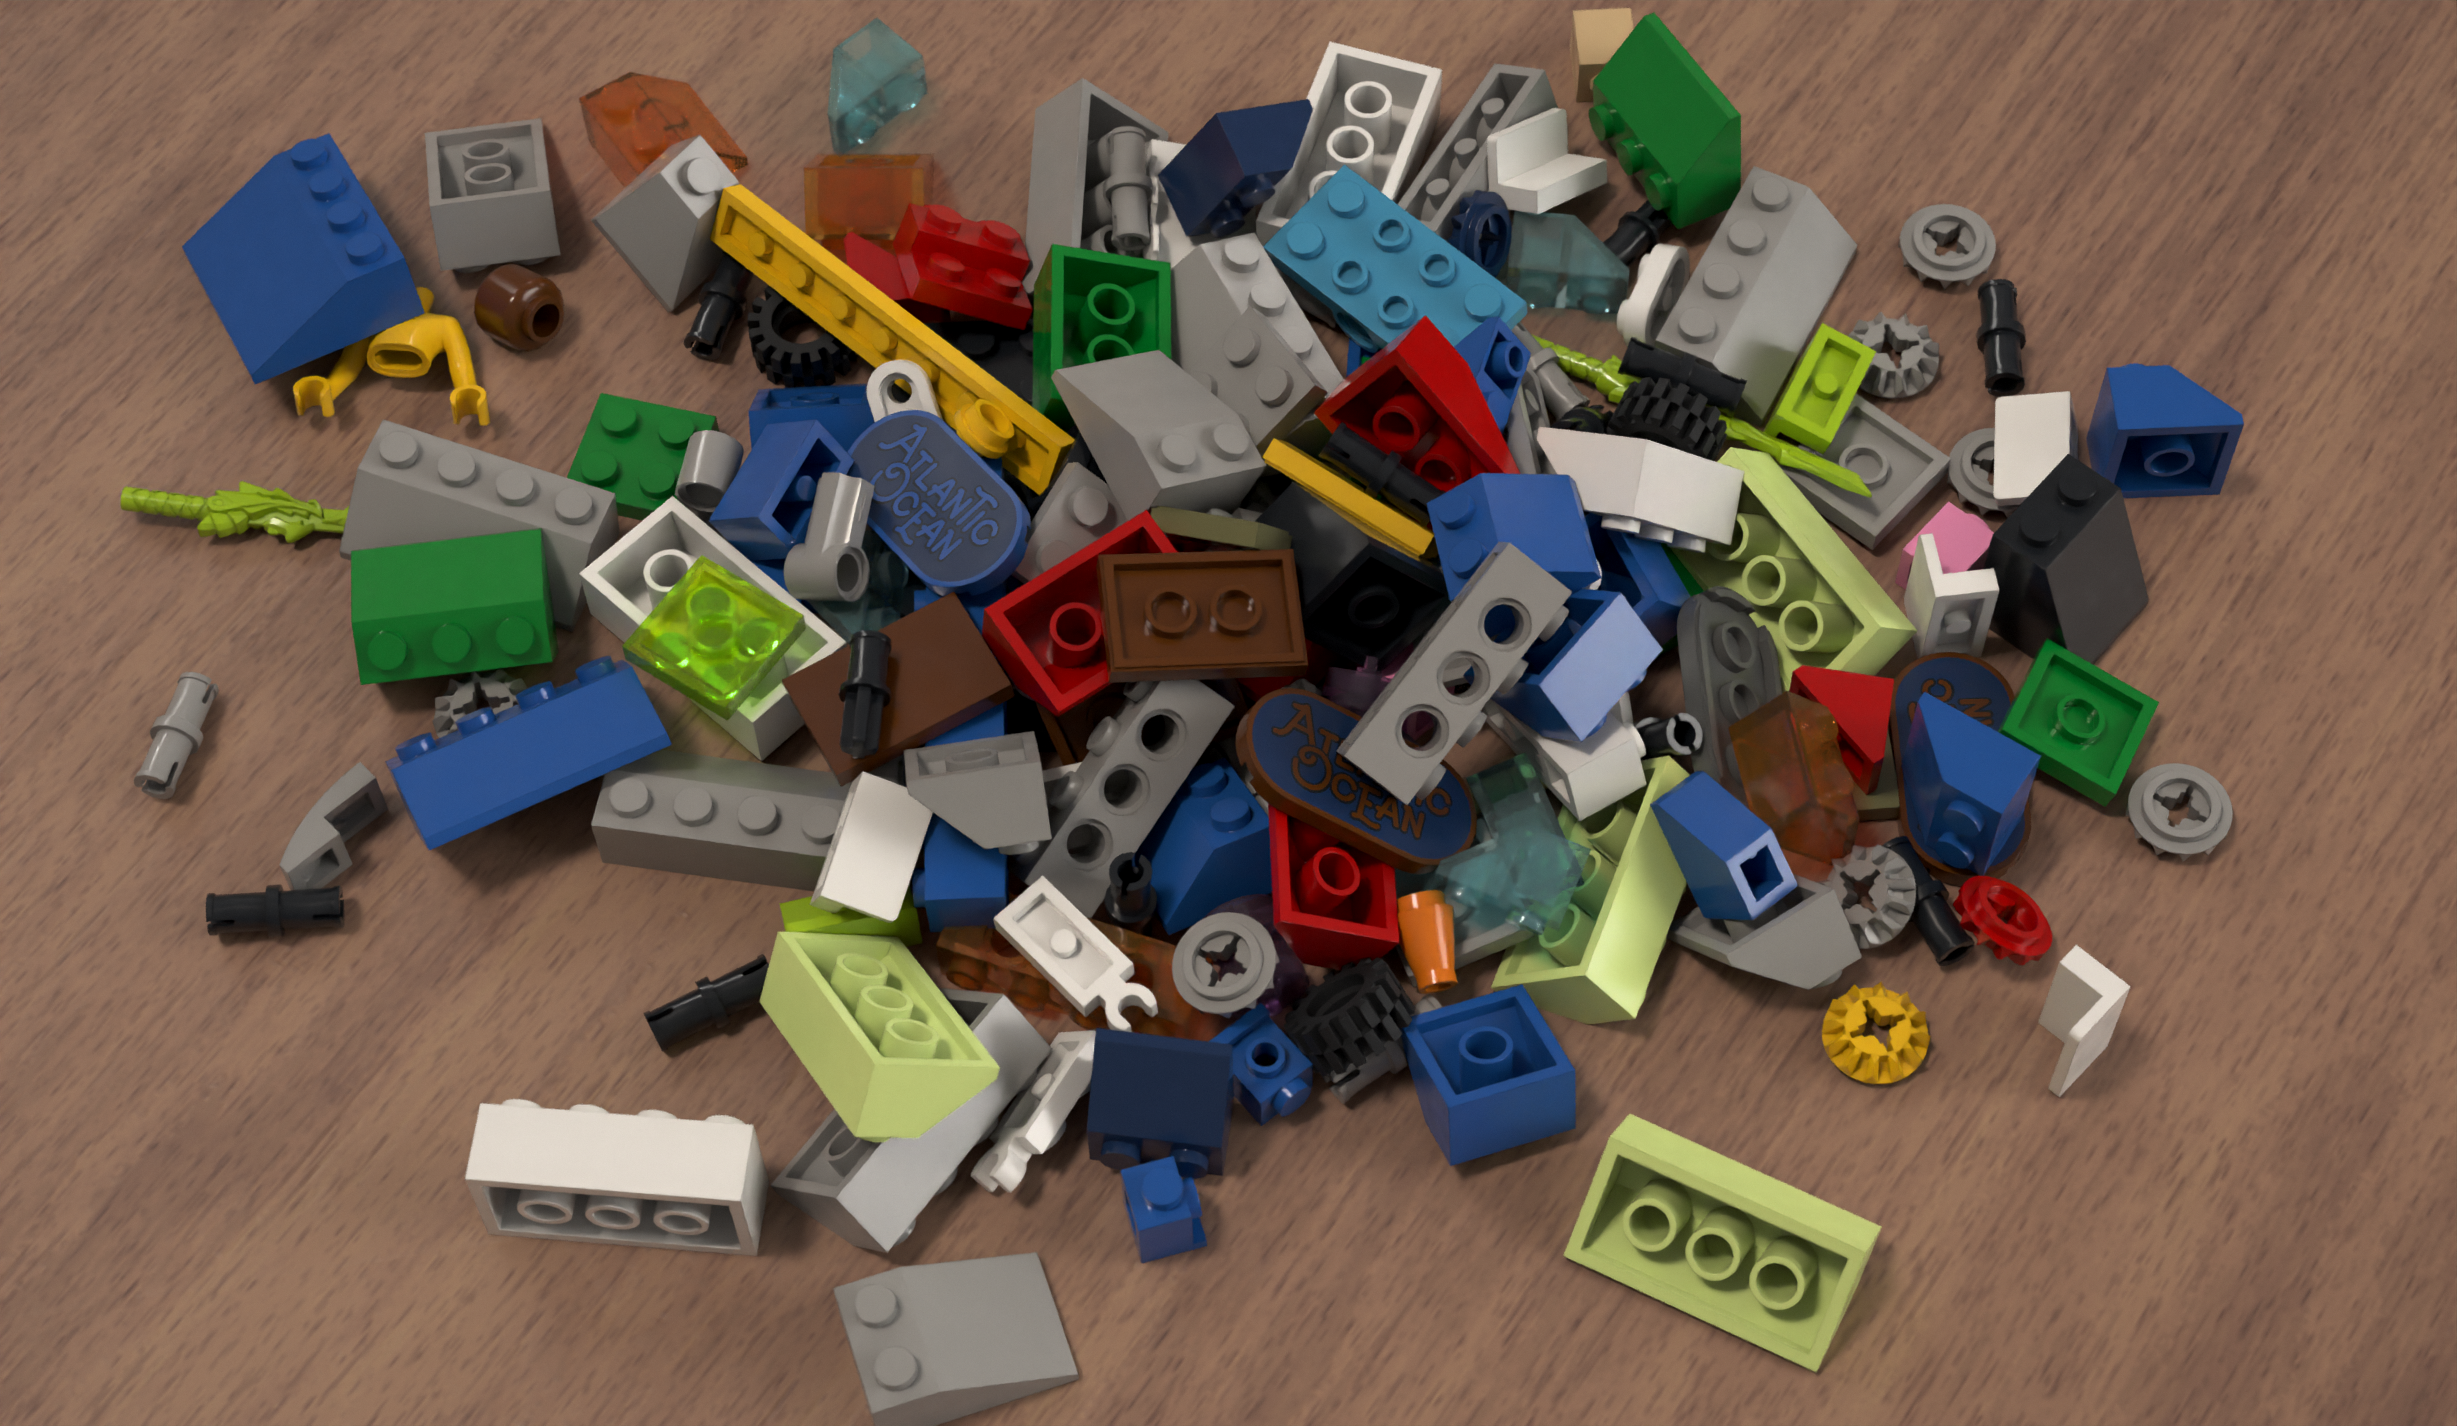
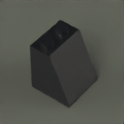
M2070 454L2063 458L1992 535L1983 569L1994 568L1999 593L1989 629L2032 659H2034L2037 651L2048 638L2094 665L2147 606L2149 598L2121 488Z
M1294 482L1255 520V522L1288 531V535L1293 536L1290 549H1293L1304 637L1377 674H1380L1451 604L1442 569L1318 494Z

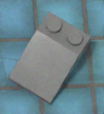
M541 118L425 133L429 206L441 271L455 269L462 273H473L485 269L490 264L513 261L520 265H534L545 261L548 257L560 255Z
M1160 350L1058 369L1051 376L1127 521L1145 510L1151 514L1152 508H1157V505L1200 513H1207L1214 508L1224 511L1236 509L1266 467L1239 415Z
M1037 1252L899 1267L833 1288L840 1318L874 1426H936L1079 1380L1078 1372Z

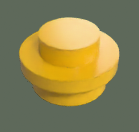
M978 399L974 404L963 405L955 413L956 434L979 457L985 456L991 459H998L1009 449V439L1014 435V427L1006 413L995 403L986 399Z

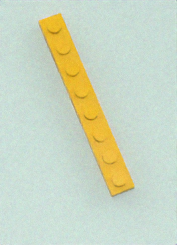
M739 184L723 188L710 235L712 242L875 368L894 360H908L922 367L930 378L943 421L956 431L954 416L963 405L974 404L978 399H986L995 403L1006 413L1014 427V435L1009 439V449L1001 456L1003 467L1038 495L1048 487L1075 440L743 185ZM897 379L894 382L911 395L912 389L907 381Z

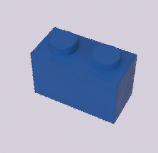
M817 420L767 424L710 517L709 522L750 561L784 559L793 546L805 543L819 478L822 477V473L835 472L846 475L855 460Z

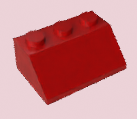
M1147 510L984 609L982 638L1019 690L1058 717L1112 684L1108 682L1096 570L1098 555L1177 553V550Z
M1268 803L1274 927L1302 964L1341 971L1342 966L1347 963L1353 962L1356 967L1362 958L1370 957L1373 961L1376 957H1383L1399 943L1395 868L1276 809Z

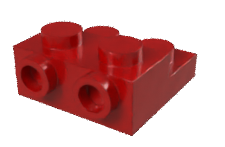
M909 203L894 239L893 247L911 300L1024 330L1033 309L1022 284L1030 259L1020 234L1009 225L999 221L982 220L975 222L965 219L955 210L943 205L919 206Z

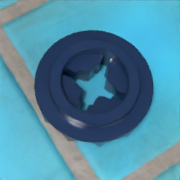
M1476 190L1471 197L1462 199L1459 215L1452 216L1453 231L1447 242L1496 278L1509 254L1512 239L1511 220L1507 205L1499 194L1491 191Z

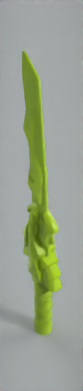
M1532 335L1543 349L1550 347L1559 357L1557 365L1563 372H1569L1570 375L1581 379L1585 378L1588 382L1596 384L1597 391L1602 395L1608 396V400L1611 402L1619 403L1631 383L1634 381L1637 383L1641 382L1625 374H1618L1622 360H1619L1615 355H1611V359H1607L1603 363L1596 358L1586 357L1585 354L1574 350L1570 351L1569 348L1558 344L1554 345L1551 341ZM1721 413L1718 420H1725L1726 439L1740 441L1762 452L1769 453L1781 465L1805 470L1847 491L1872 497V493L1857 473L1764 433L1745 421Z
M244 481L239 482V491L216 490L215 496L206 498L125 486L120 500L123 511L138 513L142 511L143 513L153 515L161 514V516L168 517L179 516V518L197 519L201 521L197 527L200 537L218 534V537L222 538L235 532L240 535L249 527L254 529L264 527L265 531L271 536L284 535L287 543H293L302 539L313 531L343 533L349 506L344 510L321 508L316 499L304 502L292 498L287 492L279 488L270 491Z

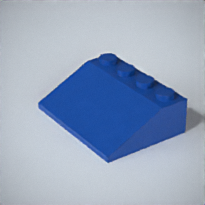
M330 133L316 139L303 140L291 149L274 155L182 246L185 256L255 385L425 313L405 257Z

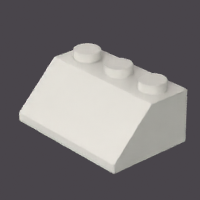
M1548 427L1538 428L1537 441L1556 473L1569 475L1575 481L1583 511L1603 516L1602 528L1635 534L1634 537L1667 543L1668 547L1697 553L1705 552L1706 542L1731 545L1744 471L1647 439Z

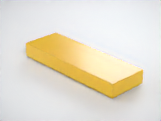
M1273 438L1263 455L1265 463L1418 556L1429 559L1431 557L1436 558L1438 549L1432 529L1427 526L1423 527L1419 521L1376 496L1374 499L1364 492L1365 489L1292 444Z

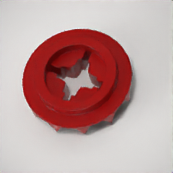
M1974 876L1969 878L1958 890L1959 895L1953 906L1957 913L1962 916L1960 926L1977 937V946L1985 945L1990 948L1998 960L2008 956L2015 964L2024 966L2030 960L2039 961L2052 944V931L2046 917L2036 902L2017 886L1990 876ZM2003 918L2008 921L2007 924L2002 921Z

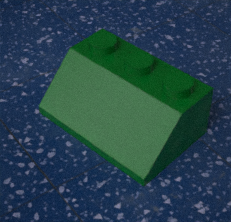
M1654 12L1643 16L1593 80L1594 107L1589 109V121L1596 137L1600 141L1606 140L1617 153L1619 163L1624 172L1629 176L1634 174L1643 185L1653 208L1657 211L1663 210L1676 228L1680 229L1730 209L1741 189V114Z
M1057 244L1051 245L1034 284L1032 407L1063 431L1067 432L1075 422L1051 379L1055 370L1160 350L1171 359V263Z
M542 528L352 550L351 623L360 684L366 685L553 662L559 652Z

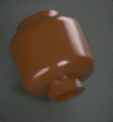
M510 264L500 266L488 274L480 284L475 296L474 314L477 325L487 336L521 351H531L542 347L560 331L564 322V301L560 289L552 280L527 268Z

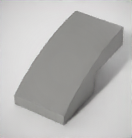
M361 762L357 763L340 777L310 809L291 838L280 862V868L290 890L321 889L349 868L352 862L344 842L388 810L376 777Z

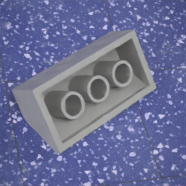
M1084 78L1035 109L1025 249L1030 263L1022 280L1029 302L1033 306L1034 284L1052 244L1143 258V249L1126 251L1117 249L1112 245V202L1106 198L1105 181L1111 176L1110 150L1107 135L1112 133L1114 128L1121 126L1138 127L1145 131L1146 162L1147 149L1151 139L1168 142L1169 132Z
M1753 166L1655 340V347L1683 357L1685 352L1697 356L1696 363L1735 378L1747 380L1733 416L1762 427L1857 250V244L1808 186Z
M1255 233L1200 244L1171 269V360L1185 372H1188L1250 306L1264 314L1328 392L1282 441L1292 444L1321 463L1328 462L1327 459L1321 458L1319 454L1333 434L1318 419L1314 412L1344 380ZM1265 463L1266 467L1258 479L1282 472Z
M383 419L357 469L339 553L341 558L351 561L352 550L542 528L555 626L573 632L587 603L579 573L612 547L620 533L616 495L610 491Z
M659 750L605 774L591 827L603 863L815 891L853 781L841 787L832 772Z
M939 988L999 1065V1073L994 1082L918 1138H890L886 1142L877 1143L854 1137L834 1108L770 1185L775 1192L853 1246L888 1253L892 1247L902 1243L912 1233L916 1225L915 1218L930 1199L943 1192L954 1181L958 1171L957 1166L973 1146L981 1143L993 1133L998 1125V1116L1015 1095L1026 1090L1035 1081L1038 1075V1066L1052 1050L1050 1045L1004 994Z

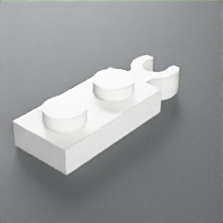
M1041 876L993 918L996 930L1085 1017L1101 1005L1105 1009L1110 1030L1132 1032L1129 1022L1120 1015L1124 1008L1131 1005L1139 1006L1152 1018L1158 1013L1156 999L1148 988L1137 983H1126L1135 974L1133 962L1044 876Z
M1095 1030L1059 1032L1051 1043L1050 1047L1052 1050L1038 1066L1037 1078L1026 1090L1017 1095L989 1138L995 1143L994 1147L980 1158L972 1170L971 1177L988 1192H994L998 1185L1006 1192H1012L1024 1177L1027 1168L1026 1163L1032 1154H1043L1044 1151L1054 1146L1062 1137L1067 1125L1066 1117L1078 1099L1090 1091Z

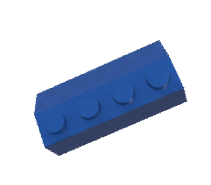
M611 656L598 658L577 668L575 673L578 679L555 689L551 681L540 683L517 694L515 697L518 705L494 714L492 707L474 711L455 722L458 728L455 732L434 740L431 733H425L396 746L395 750L398 756L385 761L414 829L427 849H434L672 745L633 667L623 659L613 663Z

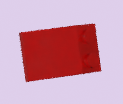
M1426 315L1348 375L1314 412L1332 434L1340 423L1344 422L1348 428L1388 455L1392 450L1403 457L1400 461L1401 464L1441 491L1448 492L1480 473L1521 474L1468 363ZM1430 520L1426 526L1433 530Z

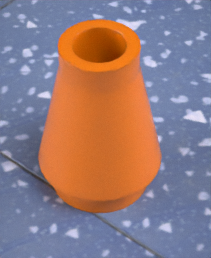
M1439 890L1416 892L1397 899L1399 945L1415 976L1419 993H1437L1455 987L1458 981L1455 973L1454 907L1446 904L1444 893Z

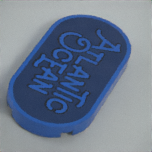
M906 410L893 413L868 427L850 447L848 454L855 461L846 475L862 478L875 486L866 524L931 591L941 596H946L952 592L963 593L968 591L971 596L985 593L1005 581L1019 566L1028 547V543L1025 540L1027 526L1031 529L1028 509L1012 488L941 418L921 410Z

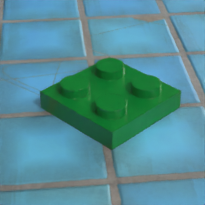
M600 393L567 478L615 493L618 516L643 521L670 497L673 496L677 499L675 489L689 439L695 432L702 430L719 432L717 418L713 415Z
M2047 638L2037 651L1997 732L2040 755L2038 769L2106 807L2116 795L2159 702Z

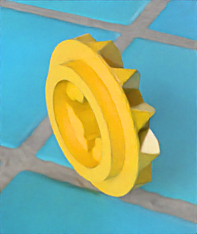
M1882 981L1871 988L1859 989L1854 984L1846 994L1838 999H1833L1822 1024V1042L1833 1064L1849 1077L1870 1084L1893 1083L1912 1074L1924 1060L1931 1037L1928 1034L1926 1025V1011H1919L1911 1003L1908 991L1898 994L1887 990ZM1865 1014H1868L1870 1019L1873 1018L1878 1026L1889 1024L1892 1027L1886 1039L1887 1050L1884 1044H1880L1874 1035L1866 1037L1860 1035L1864 1032L1867 1022Z

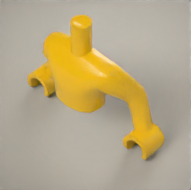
M416 287L425 312L424 314L344 347L338 362L326 378L307 376L298 380L293 386L298 415L303 416L306 409L319 405L322 408L323 416L331 417L334 415L333 400L358 377L366 361L369 367L376 373L389 377L415 378L423 376L428 372L431 362L437 354L446 352L449 371L455 388L450 394L453 423L460 424V420L470 414L478 415L480 426H487L490 423L486 391L477 385L470 349L460 322L449 315L430 313L434 302V295L425 287Z

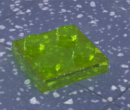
M701 555L627 639L622 648L626 660L728 721L805 631L806 625L803 614Z

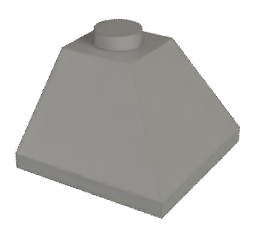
M697 135L671 145L591 221L667 312H670L718 268L724 255V250L710 240V235L723 188L739 185V181L701 135Z
M1034 731L904 750L908 795L984 849L998 847L1001 854H1021L1037 849L1039 847L1038 841L1052 839L1041 760Z
M1795 874L1793 875L1798 886L1754 920L1704 918L1699 907L1673 921L1667 933L1668 940L1722 963L1808 990L1833 983L1841 976L1842 969L1862 958L1835 890Z

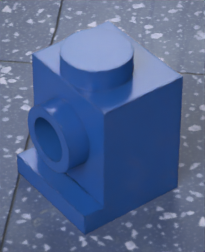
M1259 1003L1255 1009H1251L1209 1041L1232 1044L1234 1097L1261 1126L1278 1113L1281 1116L1293 1113L1309 1097L1313 1087V1064L1270 1019V1012L1262 1003ZM1268 1058L1273 1062V1065L1268 1067L1259 1066Z
M1174 1156L1120 1170L1123 1204L1141 1264L1207 1246V1240L1200 1220L1202 1209L1192 1177L1184 1179L1180 1177Z

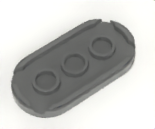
M1714 586L1689 597L1683 603L1677 620V638L1686 713L1697 719L1703 732L1700 747L1696 751L1690 750L1694 772L1704 771L1763 822L1770 825L1780 819L1778 818L1780 813L1788 810L1793 795V776L1778 655L1769 630H1767L1765 625L1757 628L1754 620L1749 616V614L1755 612L1751 603L1730 588Z

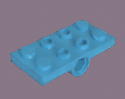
M1345 164L1263 246L1275 267L1329 307L1336 322L1345 334L1357 345L1372 353H1376L1380 348L1383 349L1425 315L1454 347L1488 318L1499 316L1508 328L1512 330L1528 314L1527 302Z

